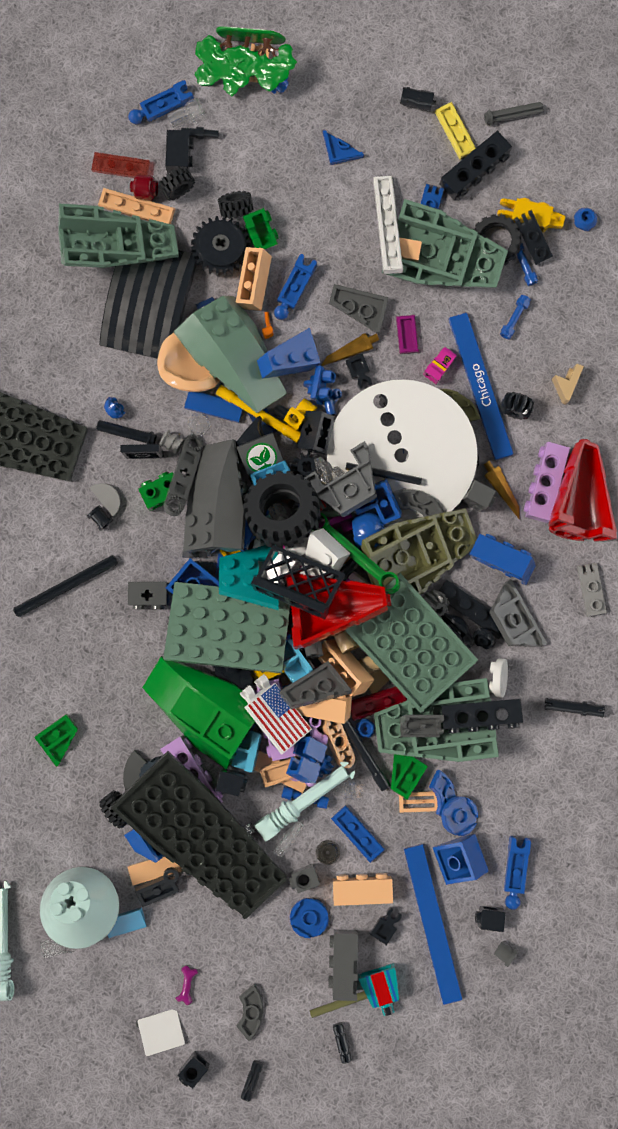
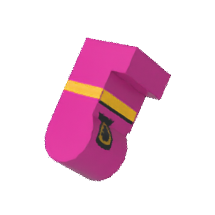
M444 347L425 369L423 375L437 385L457 355L447 347Z

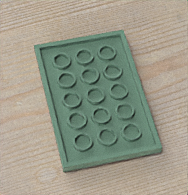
M398 573L397 577L400 580V588L396 593L390 594L391 606H387L388 611L358 626L354 625L345 631L421 713L473 666L478 659L404 576ZM393 578L384 586L385 589L393 588L396 584V579Z
M175 582L163 659L282 674L291 605L279 601V610L220 595L219 587Z

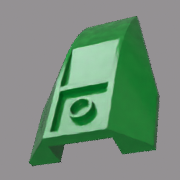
M161 656L142 688L195 748L227 769L251 727L256 724L244 708L248 703L240 695L243 690L233 683L182 663L164 660V656Z

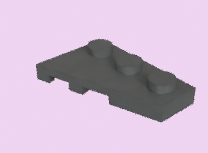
M334 284L329 304L379 335L389 297Z
M327 661L282 689L280 696L290 709H295L351 694L352 690L330 662Z

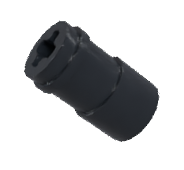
M407 86L403 87L400 104L430 112L432 105H436L437 100H433L435 92L412 89Z

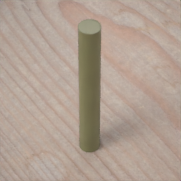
M362 991L357 993V1001L337 1000L309 1010L310 1015L314 1018L368 998L365 992Z

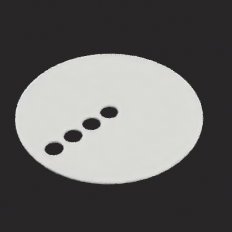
M405 379L375 384L354 396L343 407L334 422L327 450V464L332 481L349 471L345 470L347 462L358 464L350 450L365 441L369 448L372 468L422 478L421 485L387 479L393 492L401 489L423 491L436 499L444 512H449L461 502L471 486L477 465V444L473 428L462 408L449 395L432 385ZM383 394L387 397L388 403L384 408H377L374 405L373 400L376 395ZM385 412L392 413L395 417L393 425L384 426L380 420L381 415ZM392 430L399 431L402 436L400 443L391 444L387 438L388 433ZM404 448L408 451L409 457L405 462H398L395 459L394 454L397 449ZM373 476L374 484L386 479L378 476ZM372 508V509H370V510H368V511L363 512V513H374V514L378 515V513H377V511H376L375 508ZM404 509L401 510L402 515L400 518L384 524V527H388L393 523L420 518L423 515L416 510Z

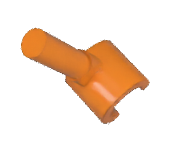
M264 312L266 327L261 330L264 338L268 339L273 337L274 333L270 323L269 312Z

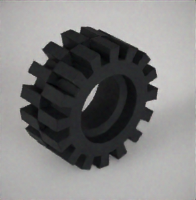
M182 166L176 170L173 169L170 174L167 173L166 177H163L162 181L159 182V188L167 200L174 201L176 198L179 199L180 196L189 192L194 187L195 180L189 170Z
M233 191L218 198L220 214L223 218L243 217V215H247L254 210L250 192Z
M113 790L101 799L99 803L102 813H105V818H108V821L113 823V826H117L120 829L126 826L127 823L111 809V806L123 794Z

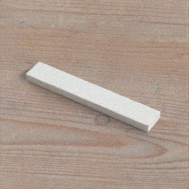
M392 176L374 177L373 184L383 274L403 273Z

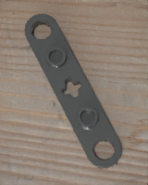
M195 434L188 435L183 442L164 502V510L171 516H178L183 511L204 443L201 437L199 438ZM189 441H194L197 447H191ZM183 471L186 472V473H185L186 477H183V476H182V475H183V474H182ZM170 502L176 503L178 505V509H171L172 507H170L171 505H169Z

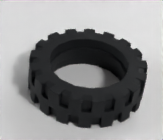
M493 214L488 218L486 216L482 219L483 221L475 225L476 228L473 230L481 236L487 230L494 227H502L508 230L512 238L504 265H508L509 261H513L516 258V254L520 251L522 241L518 226L511 218H506L505 215L500 214V216H496V214Z

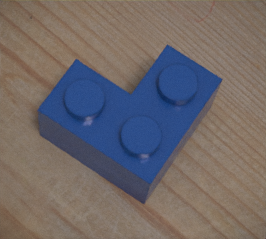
M387 478L375 483L377 497L355 510L358 515L375 508L383 525L400 518L402 515V511L398 506Z

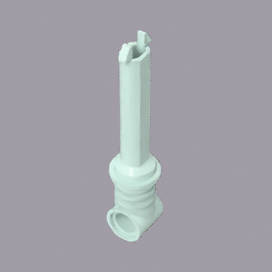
M340 762L342 766L293 801H282L279 809H275L271 814H267L258 820L254 827L266 842L274 837L281 829L288 825V822H297L301 811L347 778L353 779L355 771L349 774L344 768L349 762Z
M4 881V888H0V1001H11L14 995V983L9 979L11 977V974H9L11 969L9 967H11L14 959L11 958V954L8 952V888H11L8 881Z

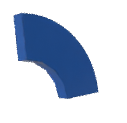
M437 770L429 788L435 793L438 806L436 814L441 817L445 803L456 795L455 787L449 777L441 770Z

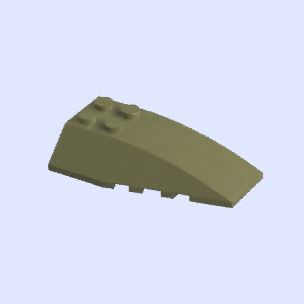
M463 508L393 523L362 539L361 552L385 572H393L396 575L401 573L421 595L428 590L432 583L437 582L446 570H450L458 559H462L472 550L477 537L467 510ZM367 572L371 584L379 586V581ZM393 577L386 578L383 582V587L387 583H389L393 579Z

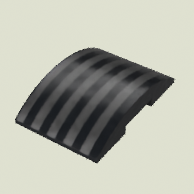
M178 250V257L154 262L115 266L105 303L99 345L158 359L164 340L181 325L198 260L193 259V253Z

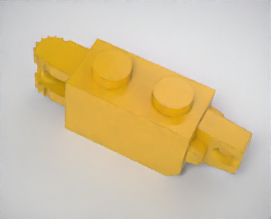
M505 198L500 200V205L511 208L513 211L500 209L497 215H505L506 218H511L514 223H516L514 220L516 217L523 223L521 215L524 213L528 220L531 219L528 211L532 210L542 233L547 228L562 229L565 216L554 212V207L549 206L547 203L532 202L528 198H517L516 201Z

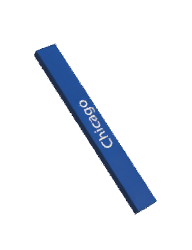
M466 312L450 317L448 320L494 460L512 456V447L468 314Z

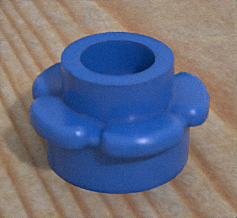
M362 719L361 722L357 723L356 730L360 737L369 738L374 734L375 725L369 719Z

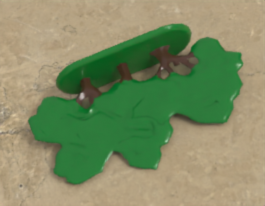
M220 26L216 28V33L226 39L224 42L219 43L213 36L208 35L202 41H198L196 45L195 55L203 61V65H200L194 74L197 83L200 86H212L215 82L222 79L223 89L231 97L238 92L240 87L243 88L249 83L251 76H256L260 86L271 92L279 83L284 82L288 78L289 70L294 69L297 63L292 57L293 48L290 44L281 45L278 49L270 45H280L286 41L282 34L271 30ZM231 41H239L245 43L237 47H232ZM249 42L262 43L263 48L256 52L250 51L248 48ZM226 45L225 51H222V47ZM266 49H268V52H272L273 59H268ZM263 50L264 54L260 56L259 54Z

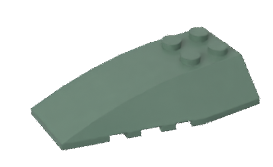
M404 199L398 219L399 238L422 242L419 260L416 262L402 259L403 273L386 275L424 285L497 287L508 250L490 239L479 235L475 230L469 229L461 224L462 222L446 215L447 213L442 210Z
M59 203L58 235L61 264L64 266L106 268L178 257L175 228L172 224L152 219L145 221L141 220L140 216L132 215V217L121 215L120 211H105L104 207Z
M223 295L192 313L174 331V334L196 363L209 370V373L214 378L217 377L221 380L227 389L234 391L238 398L256 413H259L287 394L279 376L262 379L257 360L268 352L257 326L245 310L236 303L234 296Z
M487 678L453 683L421 713L409 700L374 713L379 753L455 762L499 757L496 730H488V727H482L477 732H468V729H460V733L449 734L448 730H444L439 738L401 737L400 717L404 715H442V705L491 701ZM480 712L477 716L478 721L485 722L488 719V713ZM462 713L458 716L459 723L464 724L468 721L467 714Z

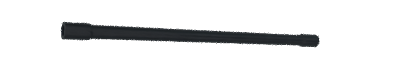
M288 622L287 632L291 635L290 638L293 641L292 627ZM305 648L299 649L312 669H316L317 667L312 659L306 658ZM348 719L345 724H342L344 731L371 772L381 791L386 790L391 784Z

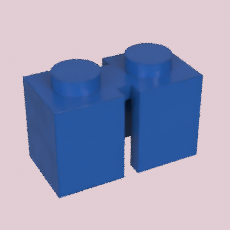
M302 737L296 742L293 754L301 759L298 760L295 757H291L286 774L302 783H316L321 768L319 763H322L325 758L327 746L312 737Z

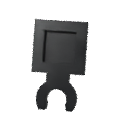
M363 353L345 360L351 378H358L357 386L360 390L363 389L362 381H367L368 385L372 386L371 378L366 376L370 370Z
M392 907L387 909L386 919L380 916L370 932L371 936L386 946L397 930V927L393 924L399 922L402 917L401 913H398L396 917H391Z

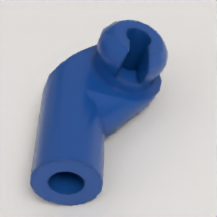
M338 388L332 389L331 400L324 401L326 413L329 415H336L334 404L342 396V392Z

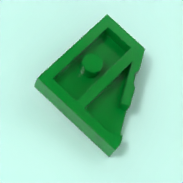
M66 713L35 735L34 738L56 767L59 766L78 727Z
M394 754L391 790L408 800L428 766L413 756Z

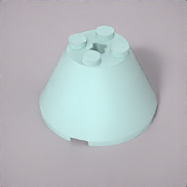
M88 867L68 869L56 876L44 891L40 904V918L48 936L56 943L72 949L87 948L103 940L114 927L119 913V897L111 880L100 871Z

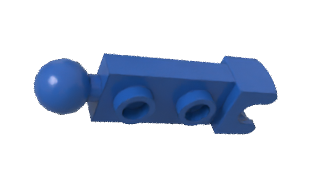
M182 80L174 84L172 88L141 102L140 107L142 110L132 109L128 115L129 121L135 125L140 124L143 117L146 116L148 122L179 107H184L194 102L191 92L183 93L187 91L186 81Z
M299 255L277 299V302L281 303L274 310V315L278 320H284L288 317V307L293 310L295 309L317 268L316 260H313L310 265L306 266L303 264L304 255Z
M513 836L509 837L504 891L510 892V895L505 899V905L511 910H515L520 906L518 893H525L528 858L531 848V840L529 838H524L523 844L517 846L516 838Z

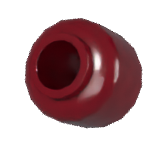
M138 174L135 176L134 181L130 182V192L138 200L152 201L158 195V181H155V178L151 175Z

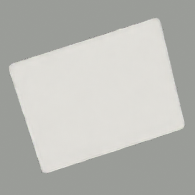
M172 1009L138 1020L146 1056L185 1044L176 1010Z

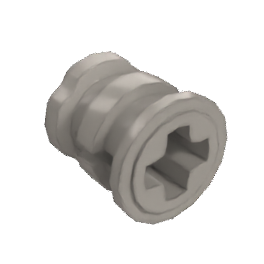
M167 430L159 444L161 447L166 446L167 450H173V453L177 454L183 445L184 439H178L177 435H171L170 430Z

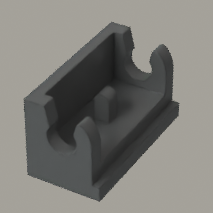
M404 715L400 717L401 737L439 738L444 732V729H441L444 715Z

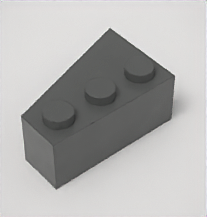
M334 930V935H330V948H333V955H329V968H333V974L329 976L328 988H332L333 1000L357 1001L358 932L357 930Z

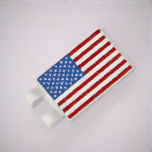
M263 674L255 681L256 686L261 691L255 695L252 687L248 686L240 695L248 703L244 708L282 755L311 731L312 728L296 708H289L280 696L281 689L278 685L274 683L271 686L268 678Z

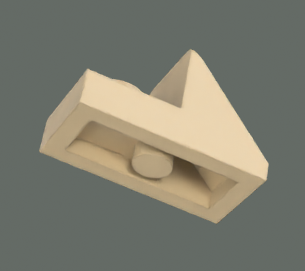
M576 364L573 369L569 368L566 379L557 375L552 378L563 404L566 405L570 401L584 366Z

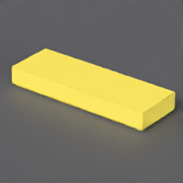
M450 102L435 110V114L460 160L465 158L476 147L453 103Z

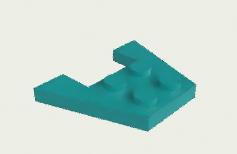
M264 545L220 557L219 594L279 610V600L255 591L251 584L254 576L257 577L259 573V561H265L271 547ZM275 552L272 558L273 561L278 556V552Z

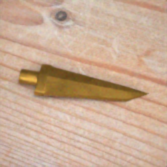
M366 333L362 334L360 337L328 355L321 366L372 350V343L379 341L377 333L369 337Z
M489 460L483 464L488 471L484 475L485 478L520 520L519 505L501 471L502 469L500 466L494 468Z

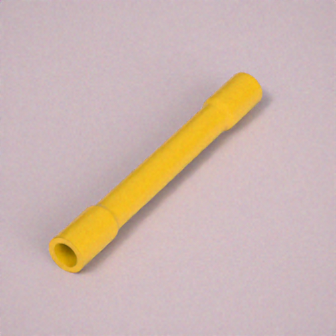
M223 385L219 386L216 395L229 403H233L256 418L261 416L264 423L298 443L300 431H296L290 425L281 422L263 410L256 413L240 400L235 392Z

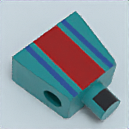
M394 963L358 974L360 984L372 1008L381 1006L383 1016L393 1014L395 1011L392 1003L399 1000Z

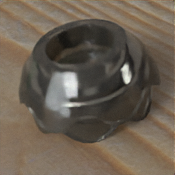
M330 840L322 841L316 848L317 859L325 865L334 864L340 857L338 844Z

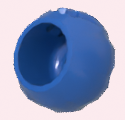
M363 513L353 519L352 528L355 547L361 551L362 539L386 528L378 515Z

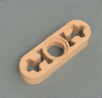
M322 720L321 728L323 733L328 736L327 742L337 765L342 766L340 762H343L345 759L344 755H347L346 762H349V764L344 768L352 767L355 763V755L342 724L333 722L331 725L330 721ZM340 736L342 740L341 745L336 747L335 740Z

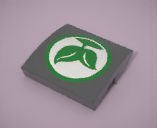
M273 433L237 446L250 481H252L250 474L283 461Z

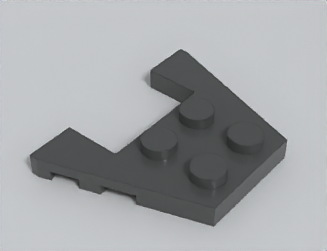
M365 441L350 450L358 466L325 486L315 471L304 477V480L308 479L312 487L315 488L317 497L342 517L377 497L369 448Z

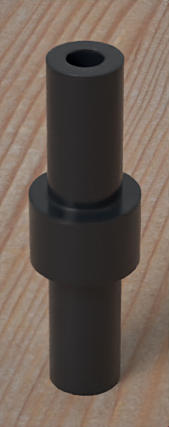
M196 127V129L181 128V130H189L190 136H196L197 139H204V137L219 138V130H207L204 127Z

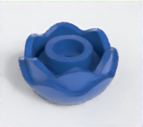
M581 208L574 215V224L581 230L589 231L597 223V215L591 208Z
M108 397L106 399L104 409L107 414L114 419L122 418L126 413L123 411V405L118 403L115 397Z

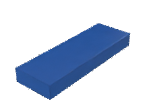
M188 392L184 406L187 410L236 423L240 422L243 409L223 398L200 392Z
M346 805L331 818L370 863L385 850Z

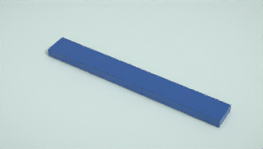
M423 844L403 848L443 1005L461 1001L462 996Z

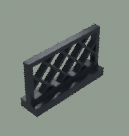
M273 545L257 577L254 576L251 584L255 591L326 620L329 613L328 610L345 574ZM275 552L283 554L285 560L274 564L272 558ZM295 560L300 561L303 567L291 571L289 563ZM287 564L289 572L278 576L276 567ZM317 568L320 571V575L309 578L307 570ZM274 569L276 577L269 580L263 578L265 571ZM304 571L307 580L296 583L293 575ZM330 575L337 576L336 583L328 586L325 577ZM291 576L294 584L288 587L282 586L280 580ZM323 579L325 587L314 591L311 582ZM309 583L312 592L305 595L300 593L298 587ZM327 591L329 595L327 602L318 601L316 595Z

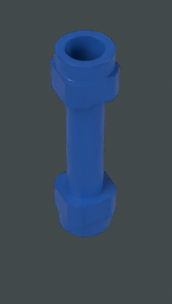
M521 243L520 251L516 255L525 273L524 280L528 286L536 284L538 279L536 273L532 272L523 252L525 248L523 243Z
M521 295L516 302L517 307L508 324L503 325L500 335L503 338L509 340L515 332L513 328L523 310L527 309L530 305L531 299L528 296Z
M284 786L281 798L291 800V798L296 799L303 793ZM322 796L313 804H317L319 808L327 809L329 797Z

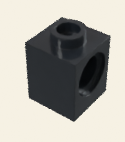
M480 906L479 911L475 913V923H478L480 930L504 932L506 912L503 908Z
M194 1051L179 1069L177 1076L184 1086H190L193 1089L208 1071L210 1064ZM195 1068L198 1073L192 1075L187 1069Z

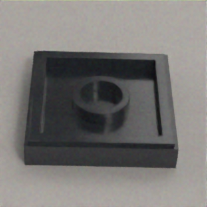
M160 444L120 445V452L126 459L164 457V451Z

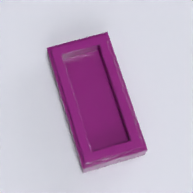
M415 315L396 316L399 353H418Z

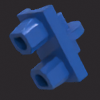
M316 366L315 374L311 375L310 380L304 381L303 386L308 388L307 394L311 395L310 398L315 400L317 405H323V401L332 399V390L326 388V384L334 383L336 374L333 371L325 370L322 366Z

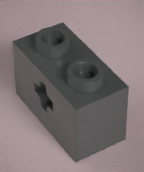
M475 480L471 483L461 503L479 512L487 510L496 499L494 497L496 491Z
M128 582V605L133 606V609H144V606H152V609H164V606H168L169 591L166 587L169 583ZM148 591L153 594L149 601H147V598H144V594H147Z

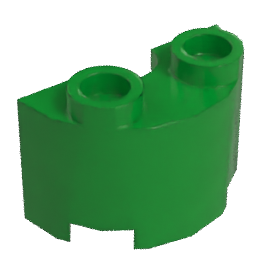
M262 208L243 216L247 233L255 248H263L265 250L278 244L276 241L279 239L275 228L271 229L269 224L272 218L268 210L265 211Z

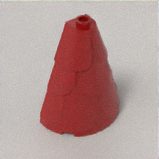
M581 439L575 443L564 469L565 475L558 489L559 492L548 524L549 531L561 538L575 541L593 539L596 542L617 539V530L599 446L588 439Z
M293 575L296 583L307 580L306 575ZM291 576L287 577L288 587L294 584ZM325 577L328 586L337 581V579ZM323 579L311 582L314 591L325 587ZM342 581L328 610L329 613L326 620L291 606L294 649L306 648L388 611L387 606H391L390 594H386L385 587L356 581ZM309 583L298 587L299 592L304 595L312 592ZM325 591L317 594L316 597L318 601L326 603L329 595Z

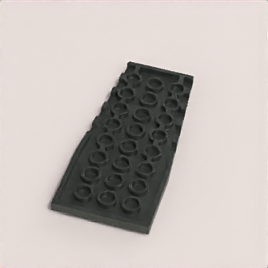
M0 392V466L70 482L88 428Z
M169 751L111 806V809L154 849L172 863L175 862L182 867V871L196 878L200 885L210 889L214 896L224 900L228 907L238 911L244 919H247L287 880L283 871L217 797Z

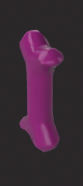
M185 965L181 970L184 974L182 992L176 997V1000L190 1005L192 1003L190 996L192 978L198 974V970L190 969L189 966Z

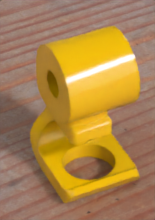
M304 398L296 409L294 407L289 409L284 421L298 431L304 421L306 411H316L317 407Z

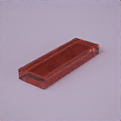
M94 152L91 170L96 173L135 178L138 174L148 175L150 161Z

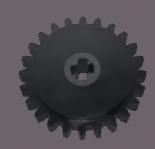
M218 216L215 217V221L208 218L207 224L203 221L202 228L197 226L196 231L198 233L193 232L194 239H191V245H193L191 252L194 253L193 259H198L197 265L203 264V271L208 268L209 274L211 275L215 271L216 276H219L220 272H223V275L226 276L228 271L232 275L233 269L240 271V265L243 266L246 247L250 246L251 243L250 240H247L249 234L244 233L245 228H239V222L233 224V218L226 221V218L219 220Z

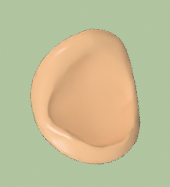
M174 333L164 340L159 351L157 366L161 378L168 385L182 391L203 392L214 388L220 382L204 366L201 367L196 363Z

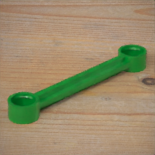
M321 513V518L325 519V525L322 528L350 553L349 557L379 581V586L383 587V582L386 578H395V586L391 589H385V593H396L400 588V580L393 572H385L330 526L327 517Z

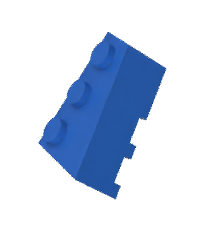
M310 328L266 352L257 360L262 379L308 372L321 363Z
M479 534L470 552L472 559L492 569H497L508 577H515L521 580V583L527 585L536 567L531 553L523 549L520 551L515 550L513 545L504 541L503 543L497 542L496 538L489 534L485 536Z

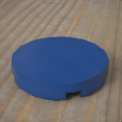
M455 796L445 803L442 809L441 820L447 832L453 835L465 836L476 827L477 823L475 822L476 818H478V810L472 800L463 796Z
M303 898L297 901L290 913V923L293 931L304 938L321 935L329 922L328 911L325 905L314 898Z

